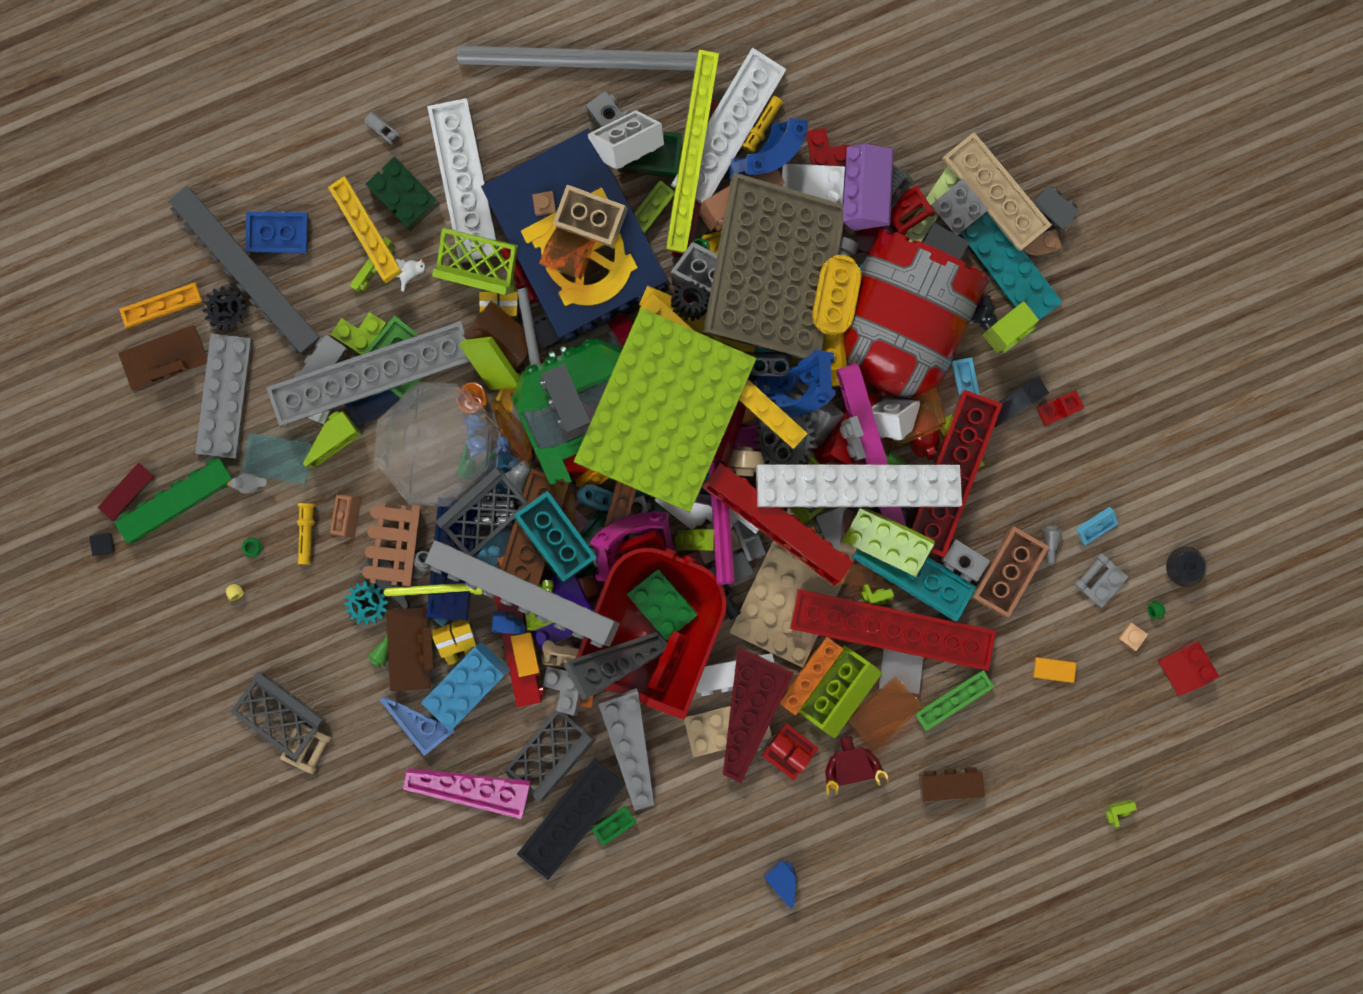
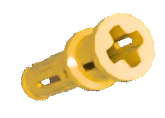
M772 96L758 122L752 127L740 147L749 154L756 153V148L760 141L765 139V131L781 105H783V101L780 98Z
M298 503V564L309 565L311 564L312 526L315 524L313 510L316 504Z

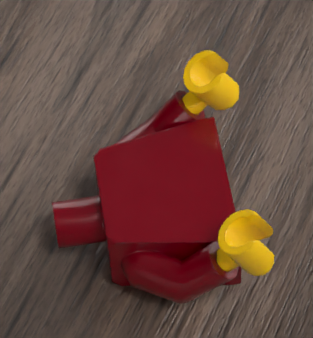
M852 736L840 738L842 750L834 751V755L829 758L825 769L827 795H829V789L831 788L836 790L837 795L838 786L876 778L879 786L881 785L879 779L882 777L886 778L887 783L889 782L888 775L884 772L879 759L869 749H864L862 746L854 747Z

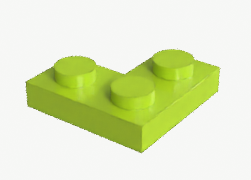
M369 312L359 328L341 318L330 335L362 355L385 328L387 323Z

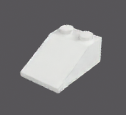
M785 164L782 170V178L785 183L782 187L843 204L845 167Z

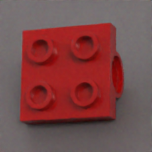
M785 723L761 756L792 780H795L798 774L809 764L819 748L789 724Z

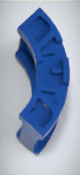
M790 118L782 123L772 124L770 135L759 152L748 154L746 158L731 159L729 180H731L734 173L745 176L760 175L774 171L789 162L798 152L804 141L808 129V120Z
M814 349L807 358L798 362V366L789 368V371L784 376H756L757 388L767 397H770L769 399L776 403L790 418L811 413L827 404L835 396V390H832L831 364L834 361V353ZM803 381L804 384L809 385L808 390L799 400L785 395L798 382ZM764 385H768L771 390H764Z

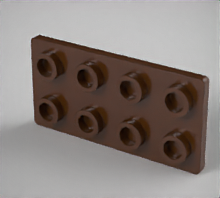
M194 325L119 352V357L131 390L140 389L207 364V357Z
M427 608L386 610L390 691L430 689V669H433L431 628H428Z

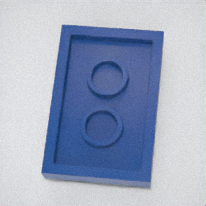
M246 212L245 252L308 254V213Z

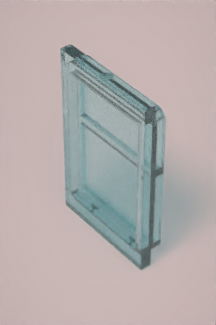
M248 433L241 473L306 484L308 467H305L303 462L313 444Z

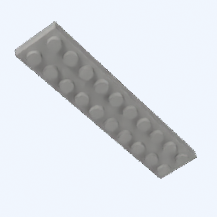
M461 321L266 387L279 426L288 425L470 362L459 346L462 340H467L463 337L464 329Z

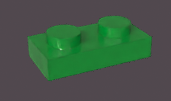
M625 805L594 826L592 831L602 846H604L635 825L637 821Z

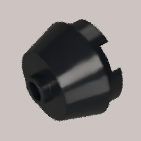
M1185 546L1177 548L1169 555L1166 570L1169 578L1175 584L1182 587H1191L1198 584L1204 578L1207 564L1200 551L1193 547Z

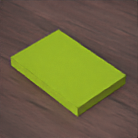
M492 337L467 339L460 342L459 346L490 390L516 388L520 377Z

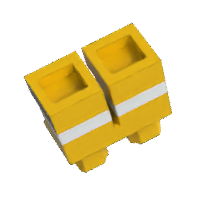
M479 292L480 312L490 301H493L514 320L518 319V292L507 295L495 292Z
M469 617L453 622L451 626L448 624L432 630V638L441 658H445L448 665L459 661L458 652L464 651L466 656L476 646V638Z

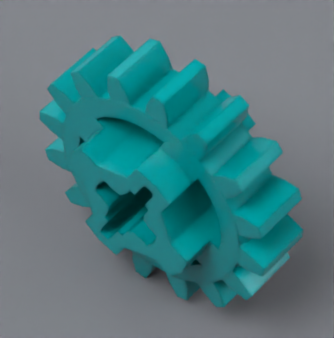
M364 581L363 586L360 583H356L357 589L349 588L351 595H345L349 599L348 602L344 603L345 606H349V609L345 612L352 613L350 619L354 620L357 618V624H361L364 621L365 625H369L370 620L376 624V618L383 619L384 617L381 613L388 610L384 608V605L389 604V601H384L386 596L384 593H381V587L375 588L376 583L370 586L368 581ZM367 589L364 595L357 596L360 591ZM375 593L379 598L380 604L374 598ZM369 598L368 602L374 606L364 608L365 604L359 600H367ZM353 603L357 605L358 613L355 611ZM369 611H377L374 615L366 617Z

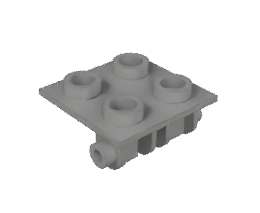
M961 179L931 205L956 235H959L988 211L987 207L964 179Z

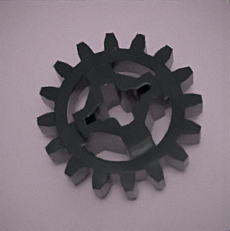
M221 286L220 292L214 288V295L207 294L209 301H203L207 308L202 309V312L208 313L205 320H212L210 322L211 326L217 325L218 330H222L224 326L225 330L230 331V326L236 329L238 328L237 322L244 323L241 317L247 316L243 309H247L248 306L242 304L246 299L239 297L241 294L239 291L234 292L232 287H229L226 291L225 287ZM222 296H227L225 299H218ZM219 304L227 306L231 314L225 312ZM238 304V311L236 313L235 306ZM225 318H232L230 321L222 322Z

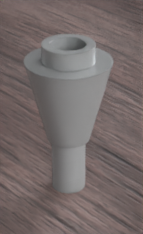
M1046 525V529H1042L1045 544L1049 546L1047 550V563H1055V551L1057 550L1062 530L1058 529L1057 525Z

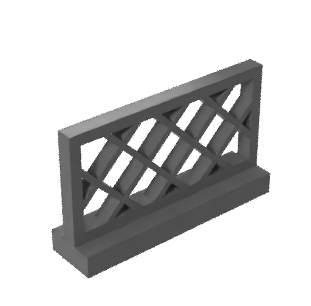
M495 467L435 521L440 528L447 532L458 547L468 555L474 556L514 520V515L530 504L506 477V473L499 467ZM501 481H504L508 486L507 495L497 494V485ZM493 496L492 508H483L482 498ZM497 496L507 497L506 509L496 508ZM511 497L518 498L523 503L518 510L510 509ZM470 509H478L477 522L467 521V512ZM482 510H492L491 523L481 522ZM496 511H506V520L503 523H495ZM455 523H463L462 535H455L450 527ZM467 523L477 524L476 536L466 535ZM481 524L491 525V534L489 536H480ZM466 538H476V547L471 552L465 547Z
M257 672L252 678L254 680L230 712L291 758L297 760L320 726H323L327 719L264 672ZM257 685L262 689L263 698L253 700L252 690ZM276 699L279 704V710L269 712L267 700ZM264 700L265 712L255 714L253 702ZM250 703L251 715L244 716L238 712V709L242 704ZM292 711L295 715V722L285 724L283 712ZM280 712L281 724L271 726L269 714ZM266 715L267 727L260 728L257 726L255 716ZM301 723H308L313 727L308 735L301 736ZM296 724L297 737L287 738L285 726ZM282 727L283 739L276 740L273 738L271 728ZM298 739L299 748L295 753L289 750L287 740Z
M555 710L505 770L517 780H523L521 777L525 776V780L529 781L528 776L539 775L540 784L535 790L530 786L529 792L538 802H543L593 745L596 739L582 729L566 713ZM559 714L565 719V728H554V719ZM577 729L582 736L577 741L569 742V730ZM565 730L566 742L555 743L554 731ZM545 731H551L552 743L541 744V734ZM555 745H566L567 753L563 757H556ZM538 746V759H528L527 750L530 747ZM541 746H552V758H542ZM553 760V769L550 772L542 773V761ZM539 761V773L528 774V762ZM517 762H524L525 774H516L512 770Z

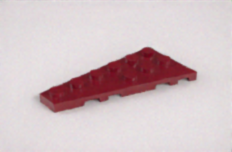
M740 646L737 648L723 775L742 783L794 672Z

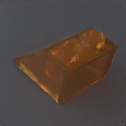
M556 227L545 246L539 264L545 268L582 280L595 241Z

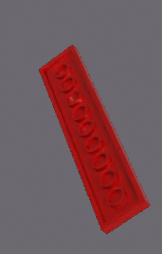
M797 589L789 628L791 630L989 671L996 631L801 589Z

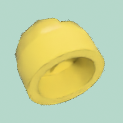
M231 584L226 589V595L230 601H235L244 595V591L239 585Z

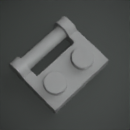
M1100 553L1096 557V562L1080 580L1077 579L1074 585L1102 608L1128 576L1105 555ZM1104 565L1107 569L1089 589L1086 586L1087 583Z

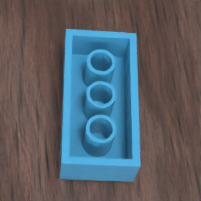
M480 642L421 704L451 732L508 674L510 669Z

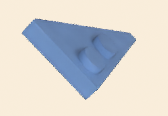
M387 697L380 699L424 756L456 731L453 729L450 732L441 722Z

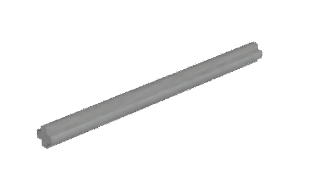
M458 46L457 48L458 64L695 71L698 52L486 46Z

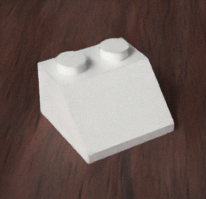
M884 398L872 406L880 438L889 437L893 440H902L912 432L920 401Z

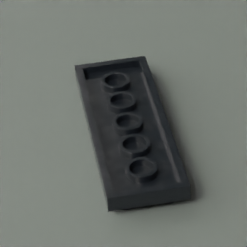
M594 758L519 850L517 855L549 880L626 785L625 782Z

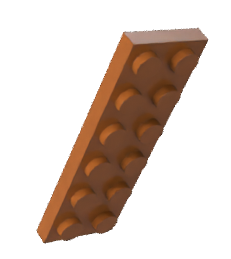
M531 469L523 496L531 503L548 491L562 510L570 482L565 483L564 479H559L558 483L550 484L545 473ZM515 521L500 569L539 586L546 562Z

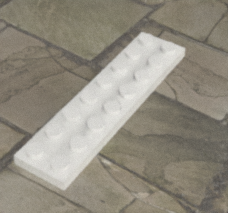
M754 48L750 50L708 121L695 201L700 204L713 195L729 168L731 159L736 156L786 71L784 67ZM678 174L676 175L675 179L671 184V186L675 188Z
M467 98L427 106L452 229L496 240L489 202L481 188L485 182ZM471 239L463 242L468 251L476 247ZM486 243L482 246L487 256L494 252L490 244ZM457 246V254L460 259L465 254L461 247ZM478 250L471 254L474 261L483 259ZM466 257V258H465L464 260H462L460 263H461V264H463V263H468L469 260H468V258Z

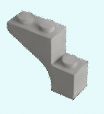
M836 507L837 509L815 517L816 522L813 523L817 534L821 533L823 539L830 541L838 551L842 518L847 507Z

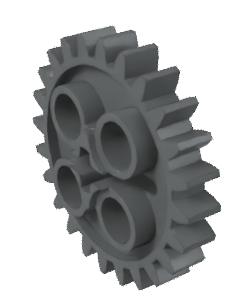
M805 414L791 418L808 433L794 449L786 444L763 422H758L762 428L755 430L760 434L759 437L754 438V440L760 441V444L756 445L755 448H761L762 456H765L764 463L769 462V465H804L803 462L810 463L808 456H815L811 451L812 448H818L813 443L819 440L818 437H814V433L818 429H812L815 421H808L810 415ZM773 434L776 438L774 443L771 440ZM786 449L788 450L787 458L784 455Z

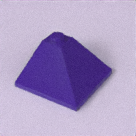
M556 575L546 579L554 582L552 593L593 611L577 575L563 585ZM555 623L531 632L541 650L545 641L556 643L571 636L573 631L568 628L565 631L554 627Z

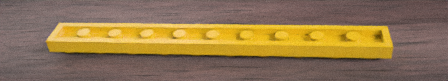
M654 294L640 307L693 330ZM747 379L739 401L794 449L808 433Z

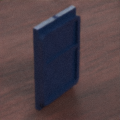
M387 390L346 404L345 407L358 428L414 398L411 392L403 401L391 390Z

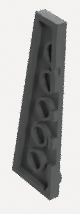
M655 632L569 660L564 664V667L584 701L662 655L667 642L659 632Z

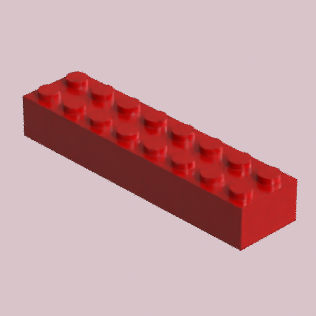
M962 390L934 462V465H960L962 506L917 507L910 529L935 540V544L930 552L942 557L946 556L1002 407V403L967 390Z

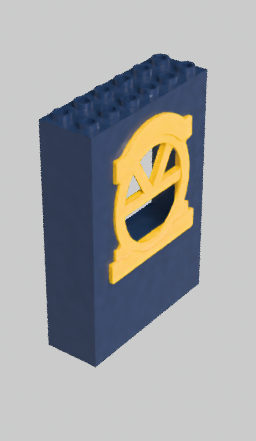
M589 128L481 186L510 244L518 245L517 258L556 334L561 340H568V342L578 339L580 337L578 334L584 331L589 333L595 330L597 324L603 321L607 323L615 318L614 315L619 312L627 313L632 310L634 304L640 303L647 285L662 292L668 291V286L671 285L611 167L602 161L589 140L588 134L591 133ZM567 185L625 205L628 211L614 246V262L595 252V250L604 246V244L595 241L553 262L551 243L558 229L553 225L556 213L536 216L532 194L553 191L556 210H558ZM585 255L610 271L604 279L592 285H584ZM576 261V281L572 283L565 279L558 270Z

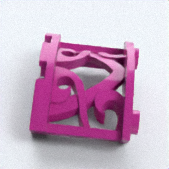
M652 511L630 515L609 524L598 532L590 541V546L594 548L595 556L597 557V581L605 582L613 564L623 556L618 546L629 533L643 535L653 530L659 532L658 529H662V533H659V535L665 540V547L659 550L665 551L668 548L675 551L676 548L672 542L668 520L669 513Z

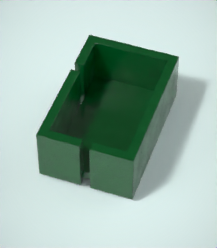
M664 131L663 146L617 169L618 172L675 178L679 170L682 133Z
M394 156L382 168L384 172L381 174L378 171L366 185L411 232L439 203Z

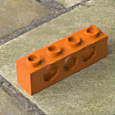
M824 637L787 688L779 704L796 715L843 651V648L828 637Z

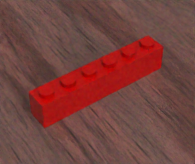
M494 596L497 611L514 613L517 618L523 620L526 626L525 613L518 610V605L512 604V606H508L500 602V597ZM526 629L524 634L530 633L531 631ZM502 633L516 706L522 707L541 703L545 694L543 685L539 686L538 678L541 677L540 673L519 677L511 637L521 634Z

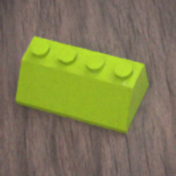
M844 645L843 651L798 712L835 739L883 672Z

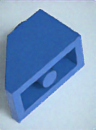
M780 859L763 876L790 909L794 907L796 876L793 872L796 869L789 861L784 862Z

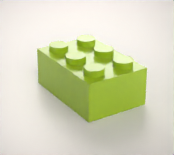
M1023 301L982 335L996 353H999L1001 350L1005 353L1037 328L1035 324L1039 319Z

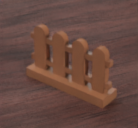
M380 503V506H374L370 510V516L378 520V525L371 526L367 530L368 537L376 539L375 546H368L365 549V556L368 559H373L372 566H365L362 570V575L364 578L370 579L372 584H375L376 580L391 582V586H396L398 582L402 583V587H410L420 506L412 505V510H406L404 505H401V509L385 507L386 503ZM383 521L399 522V528L383 527ZM404 523H410L409 530H404ZM381 540L397 542L396 549L380 547ZM402 543H407L406 550L401 549ZM378 560L394 562L393 569L378 567ZM399 562L405 563L404 570L399 569Z

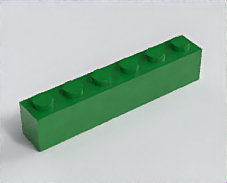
M216 458L208 461L205 468L201 470L196 469L188 474L189 477L184 481L180 479L171 484V489L166 492L162 490L153 496V500L149 502L144 501L136 506L137 509L131 513L128 511L118 517L120 520L115 522V525L126 543H136L227 487V483L235 477L225 461L222 459L217 460Z

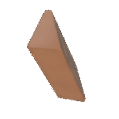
M336 494L330 534L355 537L361 498Z

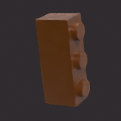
M967 767L962 772H957L956 769H945L944 773L937 774L936 770L924 771V775H919L921 800L925 802L985 797L983 772L977 770V767Z

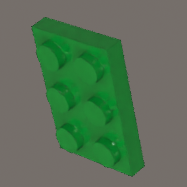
M659 567L627 592L628 597L665 640L672 635L673 631H679L698 615Z

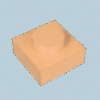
M1130 622L1118 639L1134 651H1137L1148 634Z

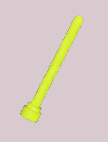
M465 583L386 588L384 595L401 596L470 591L474 595L482 594L483 589L477 587L474 590L465 586Z

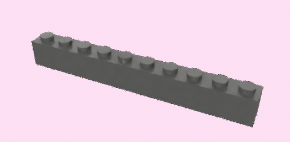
M185 186L168 201L173 206L170 210L178 218L181 216L186 221L183 225L191 233L194 231L199 236L196 240L204 248L208 247L212 251L210 256L217 263L221 261L225 266L223 271L230 278L234 276L238 281L236 283L237 287L243 293L248 292L251 296L250 302L256 308L260 306L264 311L263 317L269 323H275L278 327L275 329L283 339L285 337L291 342L289 344L290 348L296 354L300 352L305 355L316 345L320 336L188 186Z

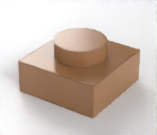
M553 191L532 194L536 216L557 213Z

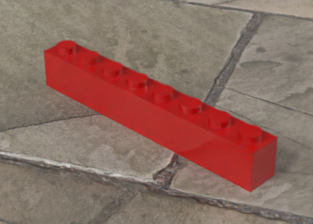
M720 463L702 486V488L833 586L841 582L854 563L846 553L836 550L830 541L820 538L816 535L817 533L814 529L804 526L800 523L798 517L788 514L783 510V507H757V490L750 485L747 479L736 475L730 466Z

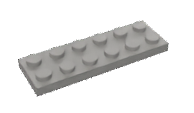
M219 334L210 335L195 454L238 458L253 340L251 338Z

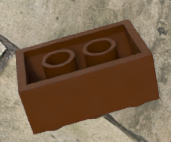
M493 301L486 305L464 332L463 337L465 339L492 337L514 370L528 355L524 327Z

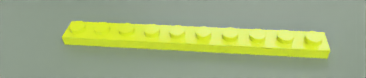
M704 50L698 51L665 248L668 251L685 253L687 250L719 53Z

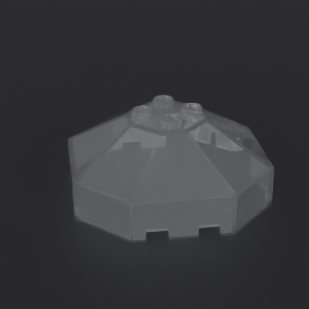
M418 382L377 421L374 462L408 504L451 508L495 467H498L500 428L496 423L492 422L487 415L488 413L473 399L465 386L450 383Z

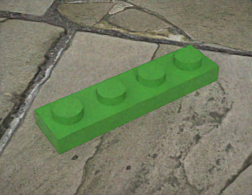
M981 670L914 714L924 730L927 731L993 689L994 686L984 670Z

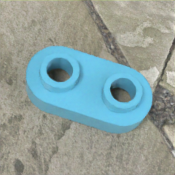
M592 484L584 485L579 489L578 499L582 504L603 512L608 511L613 496L611 491Z

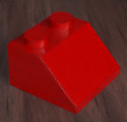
M1192 640L1158 660L1178 696L1198 689L1219 677L1199 641Z

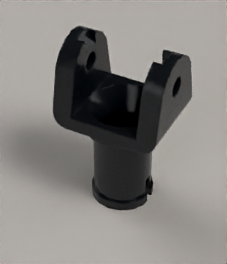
M724 584L728 591V594L725 595L726 614L732 620L741 612L731 599L733 591L728 584Z

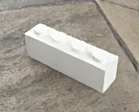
M773 653L759 655L774 662ZM736 660L705 666L696 689L697 693H701V696L714 694L713 690L721 689V692L732 691Z

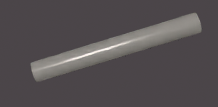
M527 288L518 289L517 292L530 365H539L541 362Z

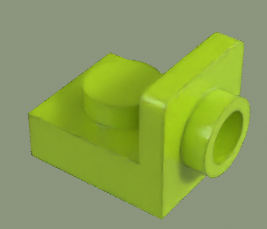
M866 584L860 592V597L863 603L882 606L891 603L894 594L892 589H879L872 594L869 585Z
M1132 800L1107 805L1108 811L1105 814L1108 823H1111L1115 828L1120 827L1117 815L1120 817L1131 815V811L1137 810L1136 804Z

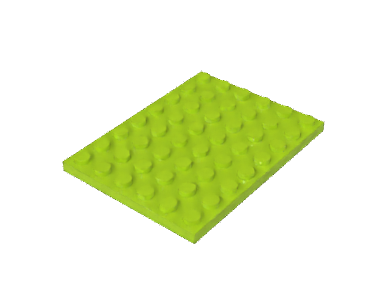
M640 308L574 463L690 513L756 358L644 308Z

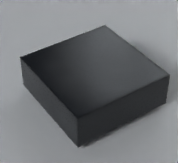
M111 533L89 536L92 556L114 553Z

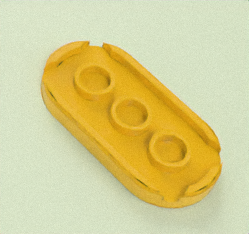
M833 256L823 264L820 270L812 319L817 329L826 335L835 336L844 333L851 326L854 319L861 283V270L849 256Z

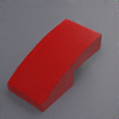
M1077 390L1036 409L1044 426L1084 409Z

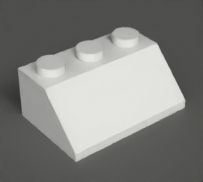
M637 110L588 134L589 140L602 161L615 169L622 168L633 160H638L641 156L653 152L664 145L661 123Z

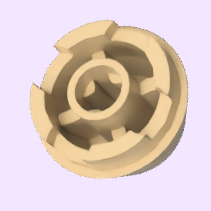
M741 447L740 451L733 450L728 466L733 471H736V475L753 477L754 472L756 473V466L765 465L762 452H754L753 447Z

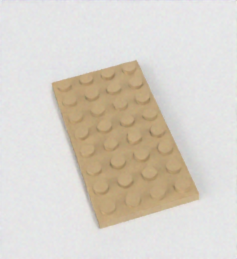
M788 507L787 513L795 515ZM828 507V508L824 509L821 513H819L816 517H818V516H820V515H822V514H825V513H827V512H830V511H832V510H834V509H837V508H836V507ZM846 509L842 518L839 552L846 553L853 562L852 556L857 548L842 542L856 513ZM813 518L814 520L810 524L804 526H814L813 523L816 522L815 518ZM772 541L740 609L741 614L736 617L729 633L803 668L818 635L789 629L797 589L837 597L847 573L841 582L833 586L775 541Z

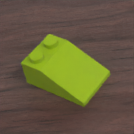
M336 411L328 417L329 421L324 424L303 462L305 467L314 469L363 435L348 414L343 411L340 413Z

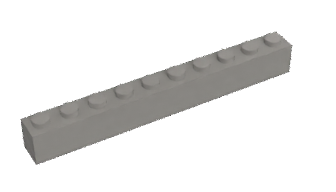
M434 540L424 562L430 565V570L441 574L444 571L448 573L447 578L456 582H459L461 579L466 582L465 586L474 590L477 587L483 589L482 594L494 598L496 595L501 598L500 602L508 606H512V604L518 605L519 611L528 615L530 612L537 614L536 619L545 623L550 620L555 623L554 627L563 631L568 628L573 631V636L580 639L587 637L591 639V644L600 648L603 645L610 647L620 623L436 540Z

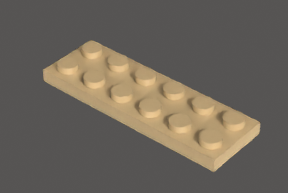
M975 132L942 158L959 180L964 179L988 209L986 213L1019 252L1052 226Z

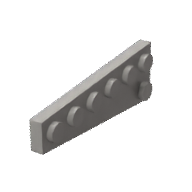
M637 688L598 700L634 810L654 805Z

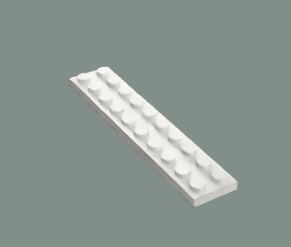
M960 465L756 466L757 507L962 506Z

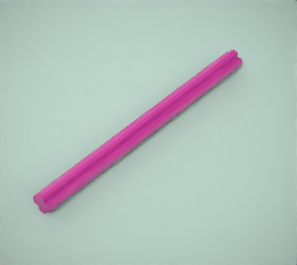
M711 463L709 468L710 475L719 464ZM711 494L717 584L731 585L734 584L735 577L730 508Z

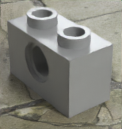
M606 91L586 104L587 111L600 128L627 115L624 110L620 112L617 107V100L612 94L609 96ZM611 111L615 116L612 119H606L604 114Z
M953 539L950 543L946 556L940 559L944 562L943 566L952 572L957 570L961 573L960 577L969 583L972 580L977 582L990 560L956 539ZM962 556L969 560L966 568H962L959 564Z

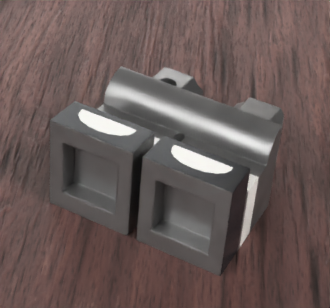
M493 496L482 498V507L492 508ZM501 497V501H496V508L506 509L507 497ZM511 497L510 509L517 510L514 497ZM482 510L481 522L491 523L492 510ZM496 511L495 523H503L506 520V511ZM515 519L500 532H512ZM481 524L480 532H491V525Z

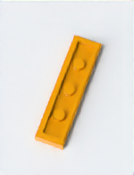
M194 282L120 308L119 310L125 328L128 329L202 303L203 299L198 284Z

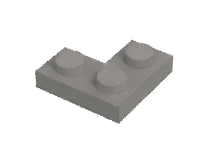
M854 416L841 423L840 431L843 438L847 439L849 445L847 446L848 454L855 462L866 458L860 440V437L864 436L858 417Z
M547 666L543 686L560 691L556 711L578 716L581 696L568 676L569 674L566 670Z

